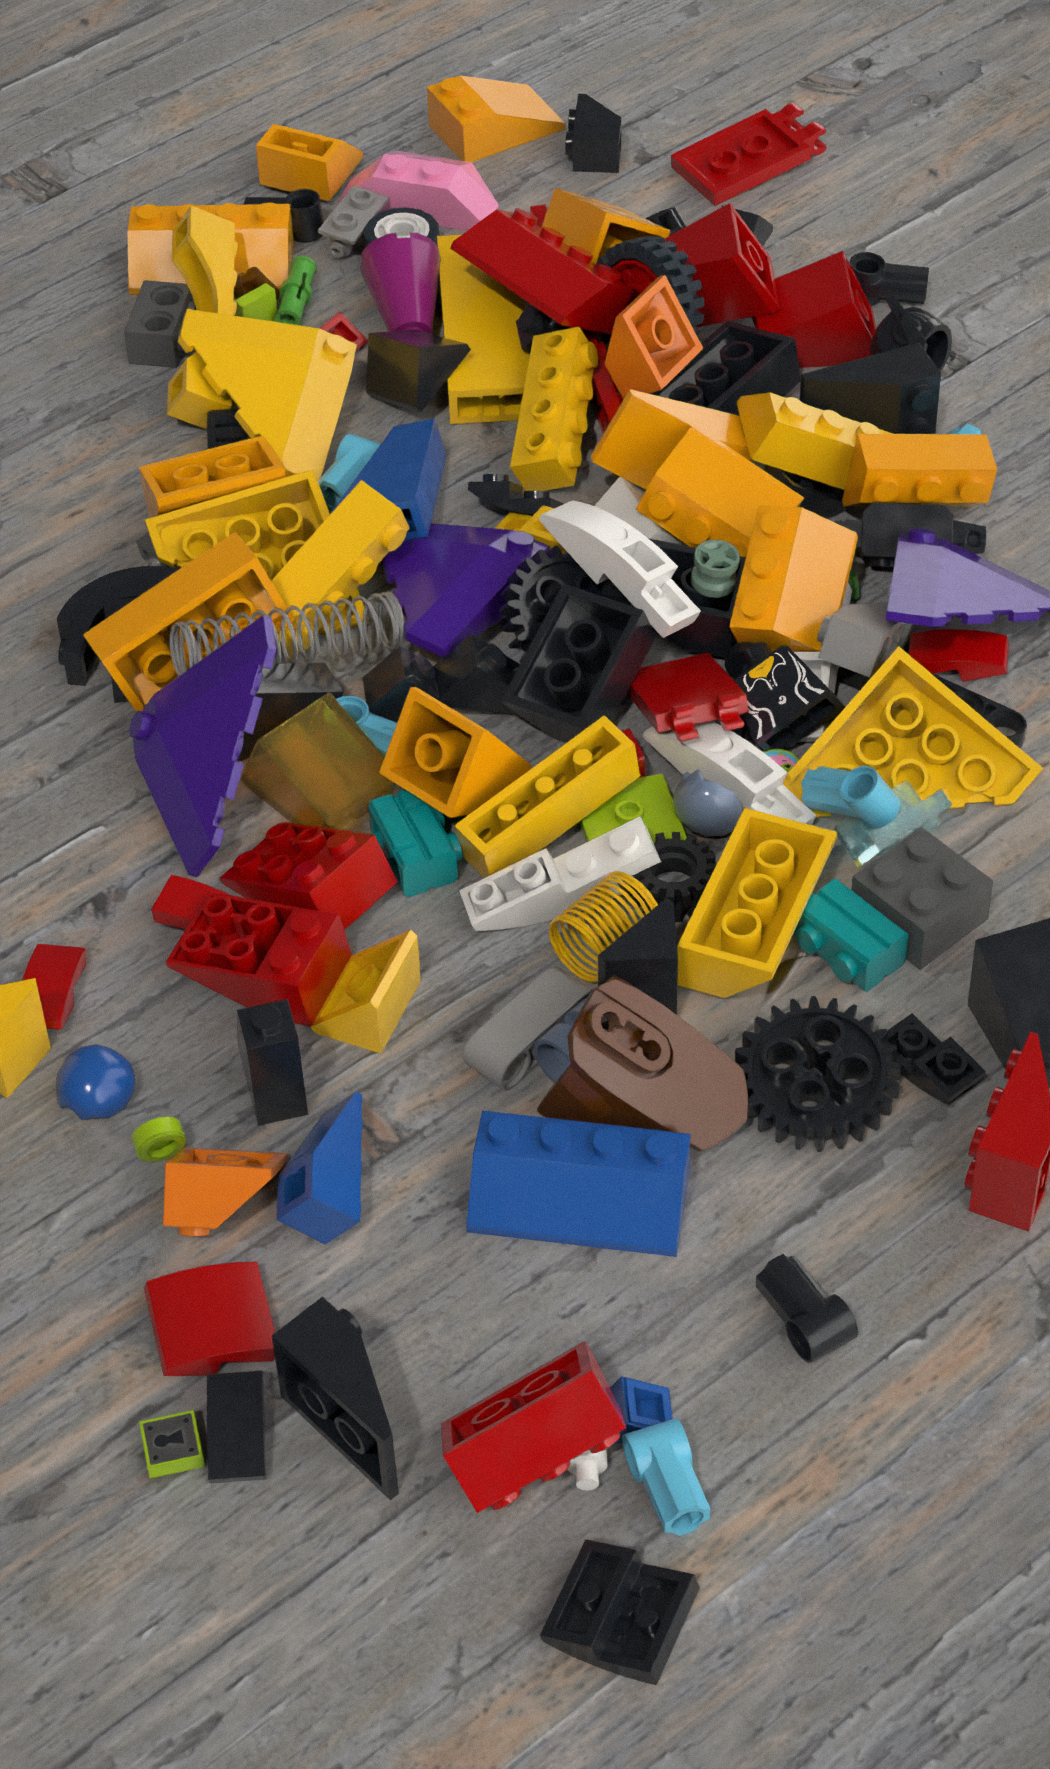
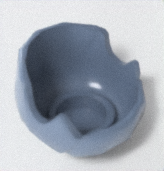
M700 770L694 771L691 775L686 771L675 789L673 798L675 814L688 829L705 837L723 836L734 830L743 812L741 801L731 789L717 782L704 780L703 772Z

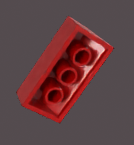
M515 208L513 213L496 209L453 241L450 247L451 250L564 326L580 327L581 329L612 334L615 319L624 310L633 291L632 288L620 281L622 276L620 272L604 264L596 265L591 261L593 255L590 252L575 245L569 247L563 243L565 239L563 234L546 226L539 227L536 225L538 218L520 208Z

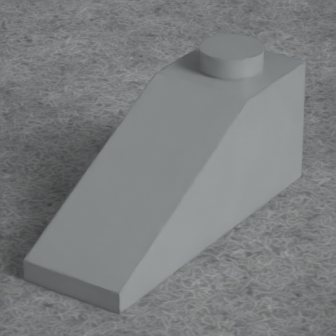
M888 602L844 605L832 616L827 615L821 624L817 641L823 644L818 658L870 678L898 646L901 649L906 646L913 624L887 621Z

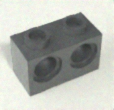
M143 281L124 330L129 364L177 368L182 352H185L178 343L183 317L187 309L196 310L193 296L187 284Z

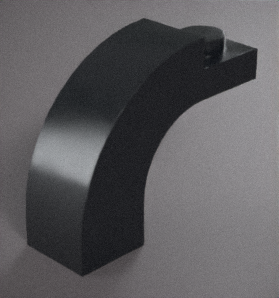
M140 566L122 569L95 579L72 595L57 617L61 640L58 660L60 665L65 666L68 684L86 686L97 655L83 634L105 620L104 601L137 598L179 570V567Z

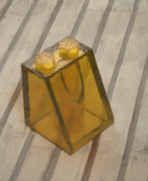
M330 692L258 739L240 778L247 788L291 823L354 831L360 824L358 819L368 813V804L371 800L392 794L397 786L396 783L379 773L385 757Z

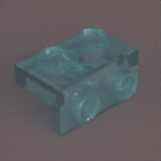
M904 781L892 789L900 799V809L891 822L881 828H869L858 817L849 816L838 823L833 830L837 832V837L858 868H860L876 856L880 857L920 827L930 833L943 824L938 815L952 806L943 790L940 789L922 801L908 781Z

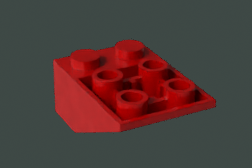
M282 822L271 827L266 832L265 839L252 850L239 855L234 860L233 866L220 877L222 884L244 898L339 914L344 930L398 882L375 835L290 822Z
M208 892L167 958L166 965L168 968L246 1008L288 999L294 1023L312 1026L351 958L352 953L339 914Z
M1030 1032L1022 1051L1014 1048L1010 1054L1004 1073V1078L1008 1079V1082L1004 1089L996 1087L992 1093L986 1116L991 1118L987 1128L979 1125L975 1130L968 1153L969 1156L974 1158L969 1166L964 1183L965 1188L971 1189L970 1212L1028 1232L1046 1194L1050 1173V1092L1038 1034Z

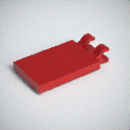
M795 103L787 104L774 114L764 109L671 154V168L714 206H717L810 160L811 154L816 156L823 153L827 147L818 137L824 135L826 129L818 122H811L804 128L795 119L803 115L804 111Z
M709 653L641 667L627 692L658 733L672 730L679 742L698 738V731L694 725L712 720H718L724 731L744 727V721L740 718L739 714L749 712L746 694Z

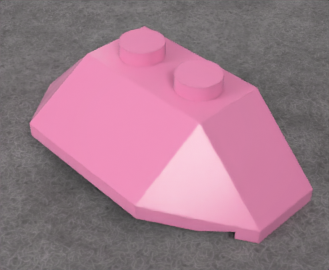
M402 151L382 155L352 178L338 201L339 204L354 185L389 197V200L380 212L404 207L420 209L432 215L441 227L466 231L496 209L499 210L497 201L472 162Z

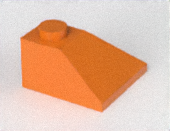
M666 275L659 276L615 319L605 366L623 400L630 389L648 394L662 390L703 349Z
M185 1147L165 1163L163 1226L178 1227V1234L184 1236L210 1235V1229L218 1228L287 1164L288 1153Z

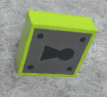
M194 1410L139 1421L150 1479L205 1467Z

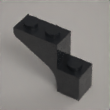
M472 634L434 666L421 655L416 656L399 646L363 677L365 699L371 713L396 723L399 720L410 687L419 688L450 708L517 714L505 706L501 699L520 664L506 656L496 645L492 643L487 644Z

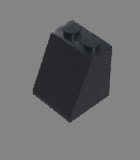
M1050 918L975 940L967 1004L1004 1069H1006L1012 1050L1015 1048L1022 1051L1030 1032L1038 1034L1049 1088Z

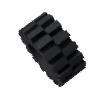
M662 832L655 834L654 843L661 862L633 875V877L651 892L658 905L666 898L673 902L675 923L682 922V914L687 913L688 917L691 918L717 865L716 856L713 851L709 852V845L704 841L696 846V836L688 834L686 840H681L680 832H672V839H665ZM665 872H680L690 878L680 882H666L658 879L656 876ZM629 885L643 899L648 910L652 911L647 902L645 901V899L640 895V893L634 887ZM633 896V900L637 903L638 907H641L639 901Z

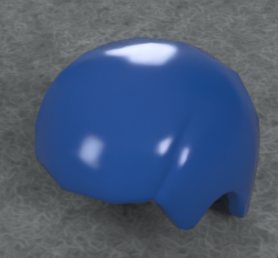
M97 1044L80 1047L65 1058L56 1077L58 1105L61 1108L68 1107L81 1120L111 1117L126 1108L135 1091V1074L130 1063L117 1051Z

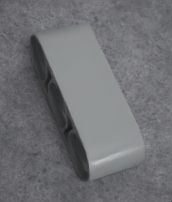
M557 966L550 967L472 1035L463 1052L464 1063L501 1089L506 1091L513 1088L539 1065L534 1055L533 1047L535 1042L554 1025L562 1023L564 1016L583 999H586L591 989Z

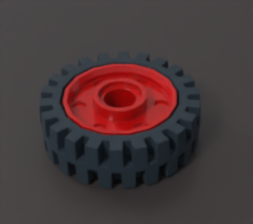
M646 236L616 244L604 252L605 256L599 258L597 265L604 264L617 270L622 274L620 281L633 289L625 308L659 276L666 275L698 337L700 329L696 325L703 323L704 314L698 312L697 309L704 307V297H698L696 291L702 289L700 280L693 281L692 276L697 270L693 264L685 265L688 255L684 251H677V244L672 241L666 242V238L660 236ZM603 333L602 337L606 343H610L612 334Z

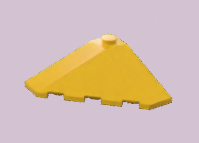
M187 309L183 317L178 343L186 353L192 352L193 349L197 351L207 365L201 373L218 396H224L226 392L231 396L240 408L234 417L250 438L265 437L284 465L286 477L313 469L318 481L322 476L351 376L357 344L319 328Z
M311 469L145 519V524L158 561L171 567L177 565L181 568L236 531L257 557L270 580H272L328 518L330 513L314 470ZM357 588L348 597V600L350 602H352L353 598H355L356 596H360ZM358 600L354 603V606L363 624L364 605L362 600ZM346 604L345 608L341 612V615L346 626V630L347 613L349 608L348 604ZM352 611L351 628L358 627V623ZM338 616L334 620L335 633L342 631ZM329 619V620L327 621V624H328V627H329V630H330V619ZM323 626L318 632L326 636Z
M898 646L787 773L783 785L803 803L801 800L803 794L801 782L808 769L815 770L822 766L851 771L860 766H870L878 772L900 799V808L926 806L927 811L962 809L968 803L993 802V806L1012 805L1044 768ZM810 809L816 815L815 818L831 817V812Z

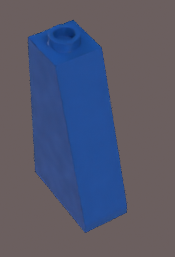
M435 418L394 426L332 512L362 480L402 510L410 527L404 541L428 537L447 456Z

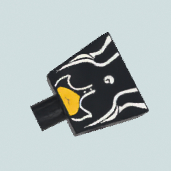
M757 642L748 647L744 652L743 658L750 669L737 677L735 683L747 696L749 712L744 713L752 738L764 751L771 749L788 750L845 708L838 697L788 645L780 646L772 652L767 643Z

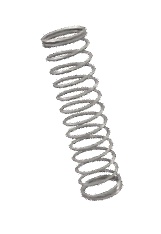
M388 591L381 594L374 593L369 596L368 600L359 595L353 598L352 602L341 598L337 600L335 605L327 600L320 603L319 607L315 604L307 603L303 606L302 610L297 606L291 605L286 609L285 613L275 607L270 610L268 615L261 610L254 612L252 617L241 612L234 620L230 616L223 615L217 623L208 617L200 625L193 620H189L186 623L183 621L180 623L176 622L170 632V651L174 668L178 676L187 671L184 658V636L189 651L190 669L202 660L201 636L206 647L207 656L211 654L207 636L203 631L205 623L210 622L215 626L213 648L215 651L218 648V633L222 644L226 643L224 633L220 628L223 620H229L232 623L231 639L235 636V630L237 634L241 632L237 625V621L241 617L248 619L249 626L254 622L257 615L271 618L273 613L278 612L283 616L281 622V644L285 659L288 663H296L299 645L303 659L310 663L314 658L315 644L322 659L327 660L330 657L331 640L335 652L342 658L347 654L348 640L353 652L357 655L363 652L365 640L369 649L375 653L379 650L381 642L389 650L397 649L401 646L404 639V617L398 599L393 593ZM376 597L377 600H376V602H375V610H374V608H373V606H372V604H371L370 602H371L372 599H374V598ZM385 597H387L388 600L390 601L392 608L390 607V605H389L388 601L385 599ZM358 600L366 603L363 612V624L354 606V603ZM342 602L349 605L347 630L343 617L337 608ZM383 602L388 609L392 621L393 644L388 639L383 623ZM325 605L333 608L330 618V630L321 611V608ZM309 607L316 610L314 637L310 623L304 613ZM368 607L376 626V648H373L368 635ZM291 610H296L300 613L297 623L298 644L293 625L287 616ZM352 611L355 614L360 631L359 651L354 646L352 639ZM335 613L342 627L344 637L343 653L339 651L335 638ZM319 616L327 638L326 656H324L319 643ZM302 618L309 634L310 658L306 656L302 643ZM272 622L277 649L276 663L273 661V664H280L281 646L276 627ZM286 622L288 624L293 641V661H291L290 657L288 656L286 648ZM189 625H195L198 629L196 641ZM180 628H181L182 631H181V635H180V641L178 642V640H179V630H180Z

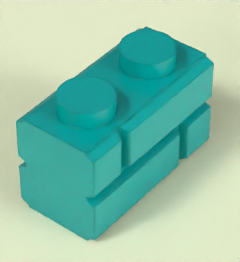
M405 789L398 791L396 796L389 794L370 801L368 804L370 831L375 835L404 896L406 895L409 898L427 892L430 887L436 889L455 883L458 878L457 861L463 859V854L456 834L454 832L446 834L443 828L445 827V819L442 812Z
M836 878L819 889L817 895L814 893L810 896L794 931L797 943L806 953H817L830 964L833 972L840 980L844 982L852 981L866 992L883 981L885 975L888 977L903 966L907 956L909 934Z

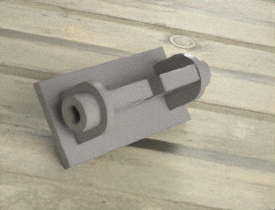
M354 185L318 229L319 234L329 237V253L334 258L347 257L350 254L352 245L364 233L369 220L380 212L389 200V197Z

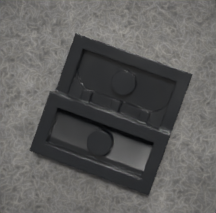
M585 1539L540 1633V1637L544 1643L583 1662L617 1675L657 1685L700 1587L694 1574L643 1564L637 1550Z

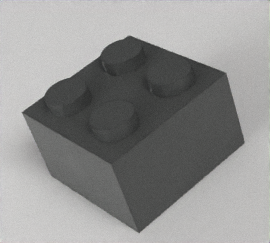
M920 827L852 876L851 890L909 934L906 959L921 970L988 920L993 880L924 828Z

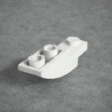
M574 500L543 513L539 518L543 526L596 584L610 579L634 607L644 610L650 624L663 638L694 623L701 612L671 579L678 566L658 546L625 521L595 506Z
M713 721L694 725L699 737L681 742L677 740L672 730L658 733L651 726L644 731L643 738L679 772L684 775L687 771L691 775L694 771L700 770L703 772L704 780L714 781L731 789L741 801L743 809L748 808L809 825L813 824L816 815L783 785L788 772L764 752L731 730L724 731L721 725Z
M638 817L554 859L547 848L459 891L475 931L524 927L551 921L558 914H561L563 910L567 909L569 905H573L574 901L578 900L580 896H584L587 891H590L591 887H595L610 872L619 871L633 876L660 863L661 860L645 823L641 817ZM609 881V883L617 885L621 888V885L619 883ZM609 887V889L614 891L616 894L622 895L614 888Z

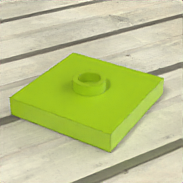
M663 773L637 778L579 821L585 842L591 841L638 817H641L645 823L653 843H655V834L662 832L665 839H672V832H680L681 840H686L687 838L681 821L676 817L673 799Z

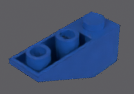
M356 1091L320 1117L278 1176L276 1220L323 1244H327L360 1222L361 1135L363 1121L362 1094Z

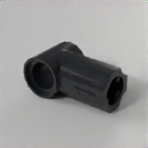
M298 189L292 191L286 197L245 198L243 205L269 202L290 204L293 239L297 242H312L323 236L318 233V229L324 223L320 195L314 190Z
M860 252L851 257L849 263L871 306L878 304L880 300H886L891 295H895L900 302L924 304L929 267L886 263L880 255L871 252Z
M781 1254L775 1257L756 1276V1288L785 1322V1330L793 1348L807 1363L817 1360L857 1337L858 1327L847 1304L836 1294L827 1296L795 1256L788 1257Z

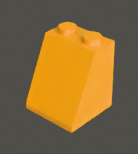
M558 188L554 189L542 227L546 226L565 236L563 243L569 247L575 245L590 252L593 255L591 261L596 265L599 258L605 256L604 252L616 244L646 236L667 238L670 230L624 208Z
M410 687L379 773L446 816L453 818L469 815L528 772L532 765L488 730L419 688Z

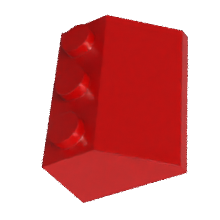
M583 1341L442 1422V1452L444 1459L475 1511L479 1513L489 1506L493 1510H497L509 1505L520 1496V1489L538 1478L543 1482L556 1478L570 1467L571 1459L585 1451L590 1450L591 1453H598L605 1450L619 1439V1432L624 1430L626 1425L623 1413L586 1341Z

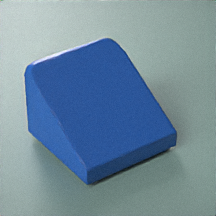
M623 1376L610 1387L623 1413L626 1428L619 1432L620 1437L615 1443H622L623 1434L673 1419L669 1388Z

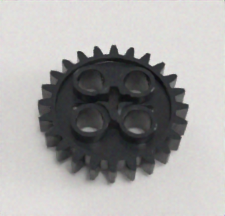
M554 546L548 553L541 549L531 558L527 557L507 578V582L510 585L501 592V597L508 602L499 609V613L511 618L502 627V631L515 634L516 638L508 646L510 649L520 647L523 649L524 654L519 662H522L541 626L539 623H542L563 584L601 596L604 581L596 584L567 551L562 554L558 546Z
M811 996L809 1007L804 1009L800 1007L795 999H790V1012L786 1014L775 1005L772 1006L771 1022L757 1016L754 1019V1032L744 1031L742 1033V1047L735 1049V1063L744 1070L747 1084V1118L759 1115V1132L766 1131L774 1126L776 1128L775 1142L777 1143L782 1142L789 1134L795 1136V1149L797 1150L802 1148L806 1139H813L817 1152H822L825 1139H832L838 1149H843L844 1135L848 1133L858 1142L863 1141V1125L877 1131L880 1128V1114L890 1116L892 1113V1099L898 1098L899 1082L897 1080H900L901 1064L896 1062V1045H887L888 1030L879 1029L873 1032L875 1017L872 1014L860 1021L857 1020V1005L855 1004L851 1005L844 1013L838 1011L837 998H832L827 1008H820L816 996ZM821 1040H825V1041H830V1042H832V1043H834V1044H831V1045H820V1044H817L816 1042L821 1041ZM794 1041H797L803 1049L801 1050ZM776 1063H785L790 1065V1067L776 1068L772 1065ZM856 1078L862 1082L848 1083L843 1081V1079ZM831 1096L840 1106L834 1104V1102L831 1099ZM813 1101L818 1105L807 1107L799 1104V1102Z

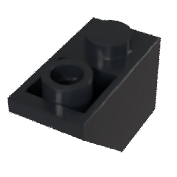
M578 94L576 109H569L568 132H566L565 155L572 156L573 172L619 173L622 150L621 117L587 94Z

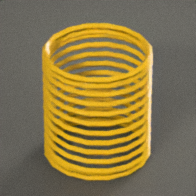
M610 872L595 887H591L590 891H587L584 896H580L578 900L574 901L573 905H569L561 914L552 919L549 924V939L561 962L576 976L591 983L598 982V976L591 975H598V972L581 963L570 952L561 937L558 923L560 922L563 935L572 950L584 962L598 969V965L587 959L576 948L568 936L564 922L567 924L570 934L578 946L589 957L598 962V957L582 944L572 926L576 928L583 941L599 955L618 939L614 936L611 929L620 937L623 933L620 932L617 925L624 933L634 926L624 910L612 899L611 895L626 908L635 924L639 921L631 907L622 897L610 890L609 887L614 888L625 896L633 905L641 919L644 917L637 903L629 894L617 885L609 883V881L619 883L630 891L639 901L646 915L650 911L643 899L629 885L640 893L651 910L658 905L651 892L640 881L623 872ZM594 909H596L599 912L601 917L598 914H596ZM584 919L588 921L592 929L585 923ZM605 933L612 939L613 942H611L610 940H608V938H607V936L605 935ZM599 937L606 943L607 947L602 944Z

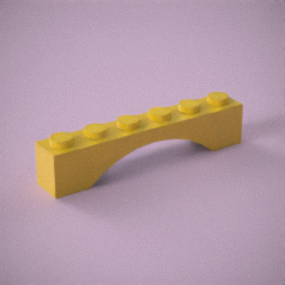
M191 205L173 229L172 261L182 274L193 296L196 310L235 316L237 302L233 301L237 272L234 271V258L238 249V243L234 241L235 223ZM196 351L184 361L168 382L167 415L207 429V413L209 411L233 409L235 402L227 392L224 396H218L201 373L207 365Z

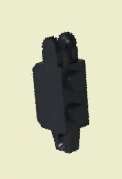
M873 502L864 510L863 520L846 519L842 521L840 519V521L835 520L834 522L857 533L856 548L861 549L860 557L870 558L869 566L894 567L899 533L908 534L910 528L932 530L936 532L935 538L945 539L974 554H984L986 526L953 520L954 515L946 506Z

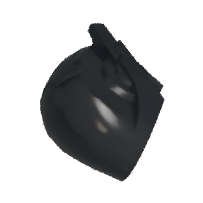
M895 295L886 298L891 312L885 316L875 329L870 342V356L919 343L941 372L948 360L952 346V335L949 327L925 309L917 307L904 309Z

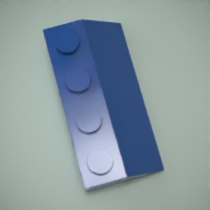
M482 1110L473 1151L466 1225L467 1232L677 1257L690 1174L691 1134Z

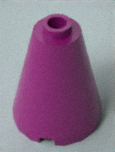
M410 232V238H397L396 233H390L373 240L362 252L360 270L388 332L419 330L432 334L441 261L438 246L431 238Z

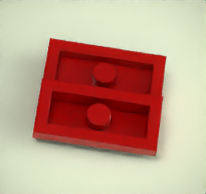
M257 1261L201 1266L146 1281L144 1292L163 1376H207V1374H217L222 1362L274 1361L272 1335L275 1333Z

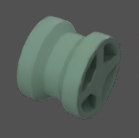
M708 540L697 546L694 552L695 566L691 574V584L697 592L704 596L715 598L727 596L733 592L737 582L736 571L740 562V554L736 547L722 540Z

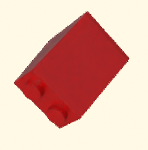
M731 203L666 238V242L672 241L678 245L677 251H684L688 255L685 265L693 264L697 272L692 276L693 281H701L702 289L697 290L696 294L698 297H704V307L698 308L697 311L704 314L703 323L696 325L697 327L770 314L780 309L771 257Z
M843 251L775 278L780 309L774 313L751 317L755 327L758 329L795 338L799 368L834 366L870 356V342L876 329L873 308Z

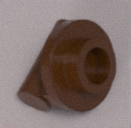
M251 267L247 270L246 274L240 273L237 275L234 296L238 299L267 283L275 289L277 300L280 297V290L257 267Z

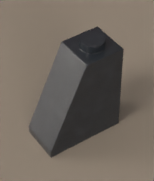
M325 663L273 664L271 669L263 667L262 681L255 695L263 698L253 734L244 733L243 747L236 760L237 762L329 728L327 709L330 703L343 696L344 691Z
M288 999L237 1010L238 1049L258 1126L308 1115L299 1039Z

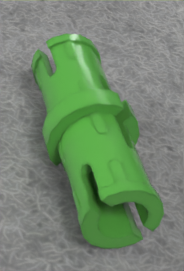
M296 256L292 260L288 279L283 281L279 291L281 302L275 315L276 322L293 325L301 324L304 307L309 304L312 298L311 283L317 270L315 261L310 257Z

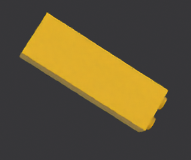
M461 235L437 236V245L441 257L439 279L444 338L466 343L471 349L447 379L450 424L517 421L519 419L530 354L521 348L516 321L525 310L524 299L450 249L453 241Z

